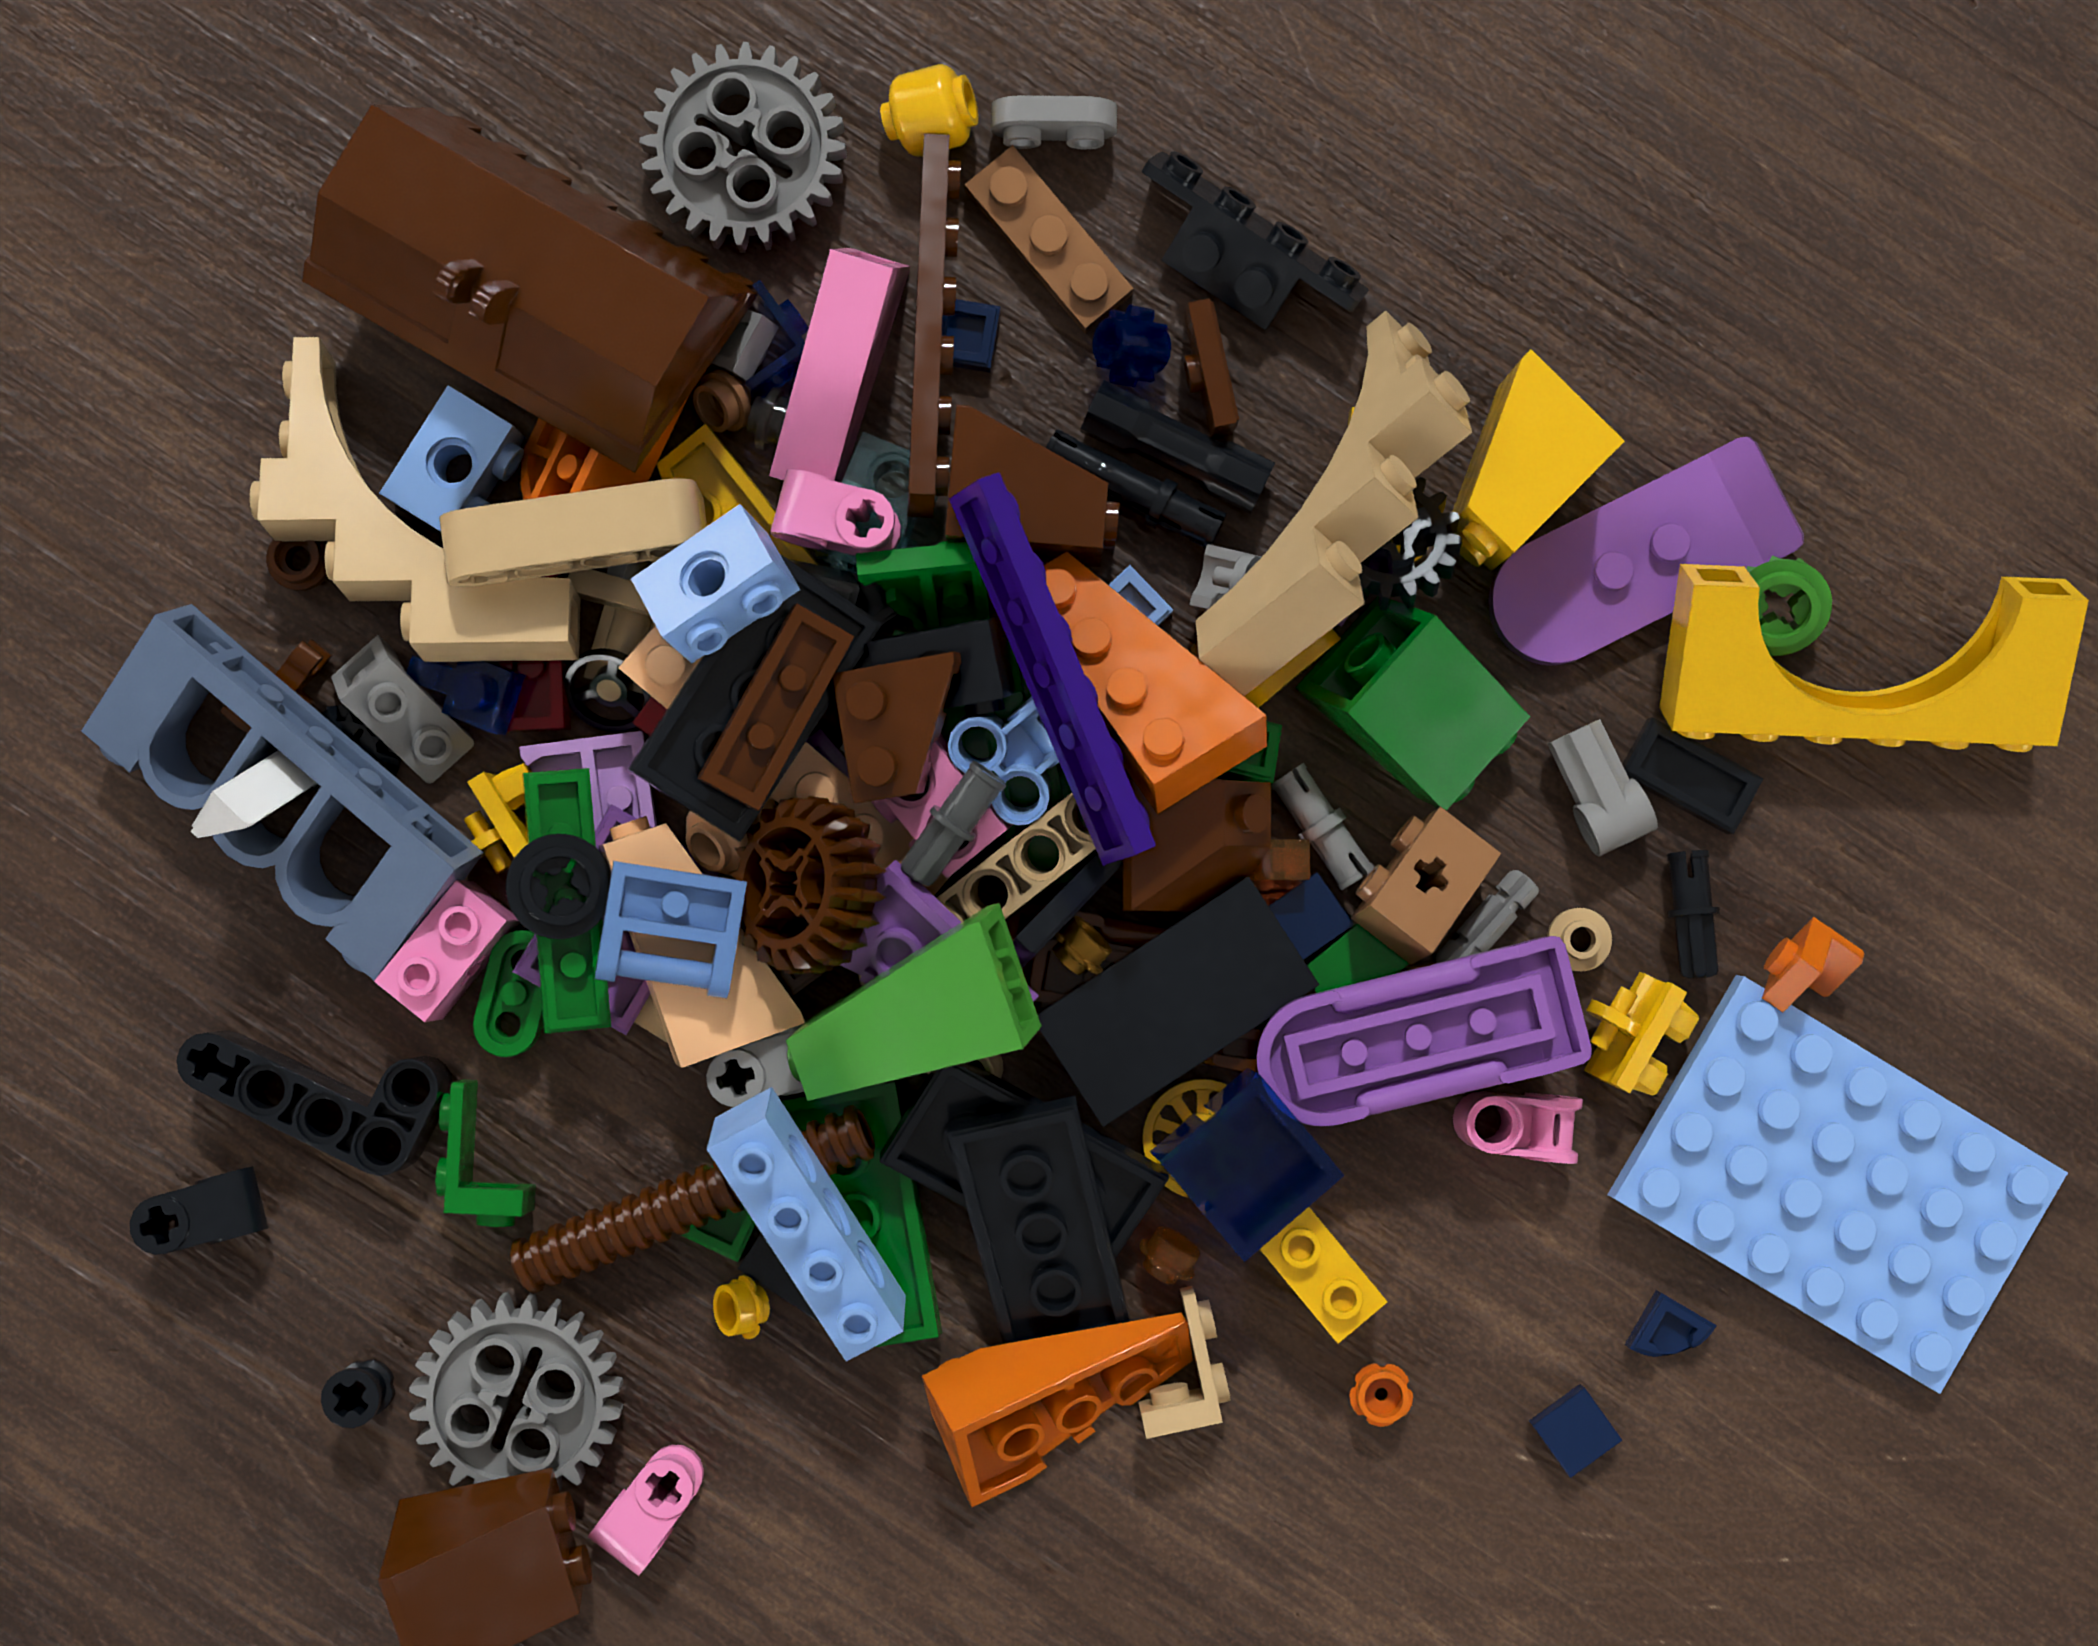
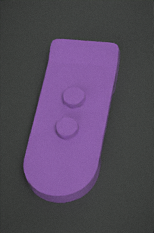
M1740 437L1520 547L1501 564L1494 575L1488 598L1490 619L1500 640L1517 656L1541 665L1567 664L1673 613L1680 564L1744 566L1746 569L1747 566L1757 567L1769 562L1772 555L1783 558L1797 551L1804 544V533L1757 442L1751 437Z
M1547 936L1297 998L1280 1008L1266 1024L1257 1048V1069L1265 1093L1281 1112L1304 1124L1333 1126L1364 1119L1366 1116L1503 1083L1509 1084L1586 1063L1591 1058L1592 1047L1566 945L1560 937Z

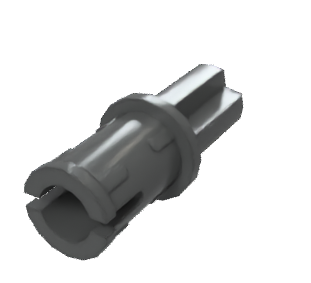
M973 760L965 775L942 806L934 805L931 808L930 813L934 817L901 861V868L918 883L926 886L932 885L965 840L970 842L974 840L976 834L972 830L1000 791L1005 789L1006 783L991 770Z

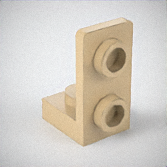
M1192 1286L1179 1289L1185 1318L1188 1321L1190 1341L1200 1388L1189 1390L1185 1382L1166 1384L1150 1390L1151 1399L1138 1401L1146 1439L1223 1423L1219 1404L1231 1401L1223 1363L1210 1365L1205 1340L1217 1338L1209 1299L1197 1302Z

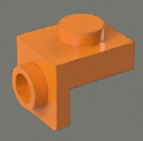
M1813 917L1791 940L1786 937L1780 941L1767 958L1764 969L1770 972L1762 999L1781 1012H1784L1808 987L1819 995L1828 997L1862 964L1864 951Z

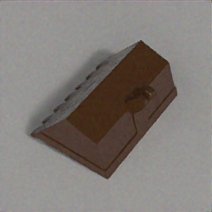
M371 104L318 192L311 253L304 261L302 281L635 473L758 295L757 292L753 291L755 283L735 272L722 273L707 264L708 256L692 247L674 246L661 238L664 233L661 229L644 220H629L616 213L617 204L598 194L581 193L570 186L573 180L552 168H537L525 161L527 153L509 143L492 142L479 135L482 128L463 117L446 116L434 108L427 107L411 108Z

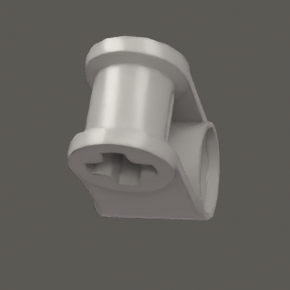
M803 1024L716 1055L710 1063L706 1075L707 1087L712 1097L723 1105L735 1107L770 1087L774 1089L777 1096L804 1092L801 1082L796 1080L790 1071L787 1058L788 1045L786 1039ZM737 1059L741 1068L752 1067L754 1074L748 1077L746 1088L743 1090H738L734 1081L723 1082L721 1075L726 1073L729 1067V1060Z

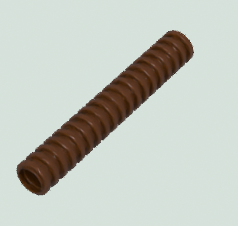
M854 1105L844 1107L842 1116L832 1112L825 1115V1122L822 1124L817 1120L807 1122L806 1130L802 1131L799 1128L829 1176L837 1173L838 1165L848 1169L855 1166L856 1158L858 1157L863 1161L874 1158L875 1141L872 1131L862 1111ZM714 1161L712 1168L707 1164L696 1167L695 1175L690 1174L688 1171L678 1174L675 1183L670 1179L660 1181L657 1190L652 1186L641 1189L639 1197L633 1193L622 1197L621 1204H618L616 1201L605 1203L602 1209L603 1212L594 1208L586 1211L584 1219L577 1215L568 1218L566 1226L561 1223L549 1226L548 1234L543 1230L531 1233L529 1240L524 1237L514 1240L510 1251L512 1268L522 1287L528 1292L535 1294L543 1291L545 1283L552 1287L560 1284L563 1276L567 1279L578 1277L581 1268L586 1272L593 1271L598 1268L599 1261L605 1265L613 1263L617 1259V1254L622 1257H628L634 1254L636 1246L641 1250L648 1249L653 1246L654 1239L660 1243L671 1239L673 1231L677 1235H683L689 1232L691 1224L696 1228H700L708 1224L709 1217L717 1221L726 1217L728 1209L733 1213L743 1211L745 1207Z

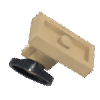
M591 569L569 572L568 578L571 580L580 599L604 605L592 649L581 654L579 660H575L566 673L564 685L569 706L582 721L596 729L607 732L630 730L636 727L632 722L643 709L633 692L644 695L643 707L652 696L618 667L653 628L655 623L631 580ZM587 663L584 678L590 679L592 682L575 690V672L581 665ZM595 698L597 702L607 707L622 706L633 717L626 720L605 719L591 712L581 701Z

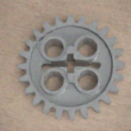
M743 42L738 59H729L722 44L716 45V63L708 66L704 59L695 53L692 55L695 73L690 77L676 68L670 71L677 86L674 93L665 89H655L654 94L664 110L663 112H644L643 117L647 125L656 131L657 134L640 137L639 143L643 151L655 156L642 163V168L647 178L660 179L650 189L656 201L662 202L672 199L666 209L669 219L675 223L689 215L686 230L691 238L695 239L708 227L710 228V241L714 248L719 249L729 234L734 236L739 252L745 253L750 236L758 235L767 251L772 248V232L778 229L791 242L796 240L792 222L797 218L812 227L817 224L811 208L813 202L822 206H832V196L823 185L824 183H843L842 170L830 163L831 161L847 158L845 143L833 140V138L845 132L842 117L828 116L836 108L832 93L816 96L821 87V81L816 72L808 74L799 80L801 65L798 57L793 56L782 67H779L774 46L769 45L761 60H756L753 58L749 43ZM731 95H743L749 99L748 106L737 115H725L718 111L721 102ZM700 117L708 119L723 134L741 146H746L753 139L758 155L762 159L780 168L790 169L793 172L790 178L781 177L773 172L768 164L748 150L742 149L735 156L727 137L710 128L696 125V120ZM785 127H795L804 133L799 143L791 148H779L771 143L774 135ZM699 147H708L716 151L714 160L702 169H693L685 165L688 155ZM760 179L770 184L768 193L761 200L747 202L738 197L741 187L746 182Z
M504 1292L497 1300L495 1312H492L487 1303L481 1298L476 1300L471 1307L472 1321L457 1311L447 1322L451 1334L441 1330L435 1332L429 1340V1344L436 1353L424 1352L415 1365L428 1376L416 1378L409 1388L410 1393L426 1400L416 1404L409 1413V1416L413 1420L429 1422V1425L422 1430L416 1439L418 1445L437 1442L439 1449L429 1464L432 1467H436L451 1461L456 1466L451 1474L449 1484L454 1486L467 1475L475 1479V1484L553 1467L559 1490L561 1491L563 1486L562 1475L575 1485H579L586 1473L582 1462L595 1467L600 1464L604 1452L597 1443L612 1444L617 1429L607 1421L619 1419L624 1405L617 1400L607 1397L620 1392L624 1382L622 1377L604 1374L613 1366L617 1355L615 1352L596 1354L595 1349L604 1334L602 1330L591 1332L586 1336H583L578 1331L585 1316L582 1311L566 1322L559 1318L562 1307V1300L556 1299L548 1310L543 1312L538 1311L536 1293H529L522 1307L515 1309L511 1296L508 1292ZM498 1345L509 1350L513 1356L514 1366L509 1368L494 1366L486 1358L485 1347ZM539 1347L542 1350V1356L523 1396V1405L510 1427L504 1447L496 1449L493 1447L492 1441L512 1399L511 1392L522 1375L531 1348ZM554 1369L566 1372L574 1381L575 1389L568 1392L555 1391L547 1384L544 1373ZM467 1404L478 1405L487 1413L490 1423L484 1426L470 1424L462 1416L460 1407ZM529 1428L541 1431L548 1438L550 1447L543 1450L531 1449L521 1439L520 1431Z

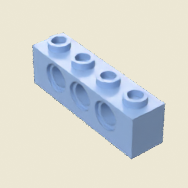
M770 1087L715 1117L707 1151L844 1360L847 1362L902 1333L904 1328L905 1293L774 1089Z

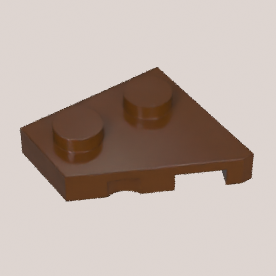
M948 652L834 673L833 683L853 804L924 792L932 765L930 758L931 749L934 742L940 737L946 717V712H943L949 687L953 674H958L960 669V652Z

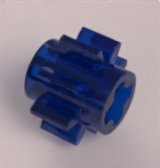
M1130 304L1126 312L1112 309L1109 311V317L1101 321L1096 328L1092 342L1093 354L1097 360V367L1111 369L1109 375L1110 383L1135 387L1138 380L1152 383L1155 381V374L1161 372L1167 365L1171 355V339L1167 332V325L1153 322L1155 310Z

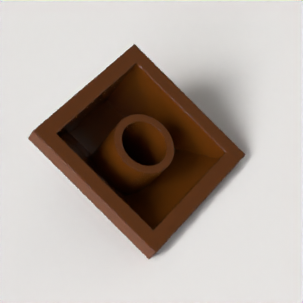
M1129 780L1136 798L1143 804L1148 813L1149 829L1156 846L1123 859V911H1195L1245 877H1250L1271 848V783L1212 780L1157 814L1134 780Z

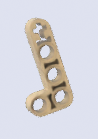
M685 478L656 480L464 508L439 516L448 584L461 587L487 585L651 561L653 564L707 527L703 495L694 480Z

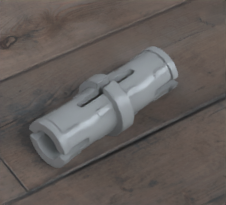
M1302 763L1271 785V789L1275 790L1303 831L1298 837L1304 846L1311 843L1338 883L1339 889L1344 890L1361 879L1362 875L1370 873L1374 865L1372 862H1369L1342 821L1347 817L1340 807L1336 810L1333 809L1307 771V766Z

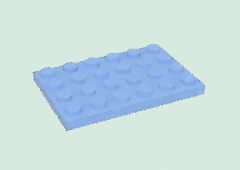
M1736 975L1607 1195L1931 1390L1941 1394L2068 1172L1793 1005H1790L1784 1012H1781L1762 999L1765 988L1745 976Z

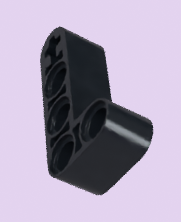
M230 1030L201 1033L192 1036L181 1046L176 1060L178 1073L182 1080L193 1089L357 1169L376 1176L390 1175L416 1163L439 1121L442 1096L444 1093H450L453 1082L452 1074L447 1065L438 1058L431 1056L414 1057L399 1060L391 1065L383 1074L373 1096L370 1097L241 1033ZM219 1049L217 1059L232 1068L246 1067L241 1073L233 1069L213 1072L216 1062L208 1057L209 1050ZM412 1069L420 1070L429 1080V1095L423 1103L413 1101L405 1091V1079ZM270 1071L278 1074L285 1086L284 1097L278 1105L268 1101L263 1093L262 1084L265 1076ZM326 1099L333 1100L342 1110L343 1122L337 1133L328 1131L320 1121V1108ZM383 1127L392 1129L400 1138L401 1150L395 1161L384 1158L377 1149V1135Z

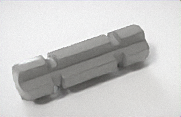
M1510 871L1496 886L1499 892L1496 895L1489 894L1457 930L1456 933L1459 937L1455 941L1449 939L1436 954V962L1441 963L1488 951L1516 920L1518 916L1515 912L1518 908L1525 909L1538 895L1539 889L1536 884L1521 871Z

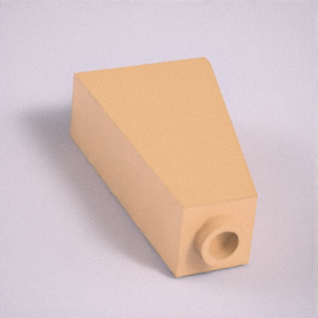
M647 816L609 828L613 841L599 845L601 854L606 859L611 872L613 861L702 874L668 825L665 823L650 828ZM741 927L739 929L731 985L727 999L707 996V989L646 980L675 1064L680 1068L805 1023L800 1009L770 967L764 962L757 961L756 951L743 946L745 933ZM629 931L636 952L712 962L715 944Z

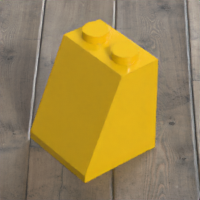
M1532 349L1517 363L1497 388L1452 511L1458 512L1460 517L1457 532L1454 533L1462 536L1460 554L1472 565L1479 567L1483 563L1491 571L1515 553L1625 442Z

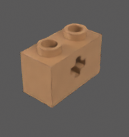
M1441 806L1421 820L1415 815L1411 816L1400 828L1390 844L1397 850V853L1386 868L1378 864L1363 880L1356 891V895L1363 901L1351 916L1352 920L1411 965L1435 951L1501 855L1498 850ZM1418 873L1425 877L1421 884V889L1424 892H1422L1419 888L1416 887L1420 880V875Z

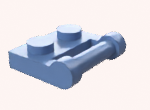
M613 861L594 979L615 982L616 976L704 988L707 989V996L727 999L731 985L747 882ZM623 930L715 944L712 962L621 950Z

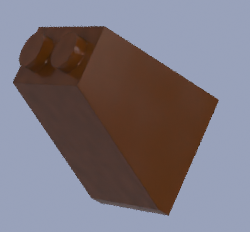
M956 404L945 530L946 541L967 542L949 498L976 480L1000 472L1007 491L1014 496L1018 503L1020 522L1032 551L1042 562L1048 563L1063 553L1068 552L1084 566L1100 567L1102 551L1115 550L1120 502L1107 501L1108 482L969 405Z
M553 1467L399 1499L378 1582L400 1646H513L579 1614L583 1585L590 1584L592 1581L591 1560L586 1545H576L572 1532L576 1526L574 1503L569 1491L560 1492Z

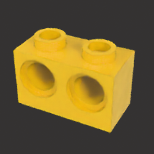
M1297 1193L1248 1233L1255 1245L1337 1344L1388 1303Z

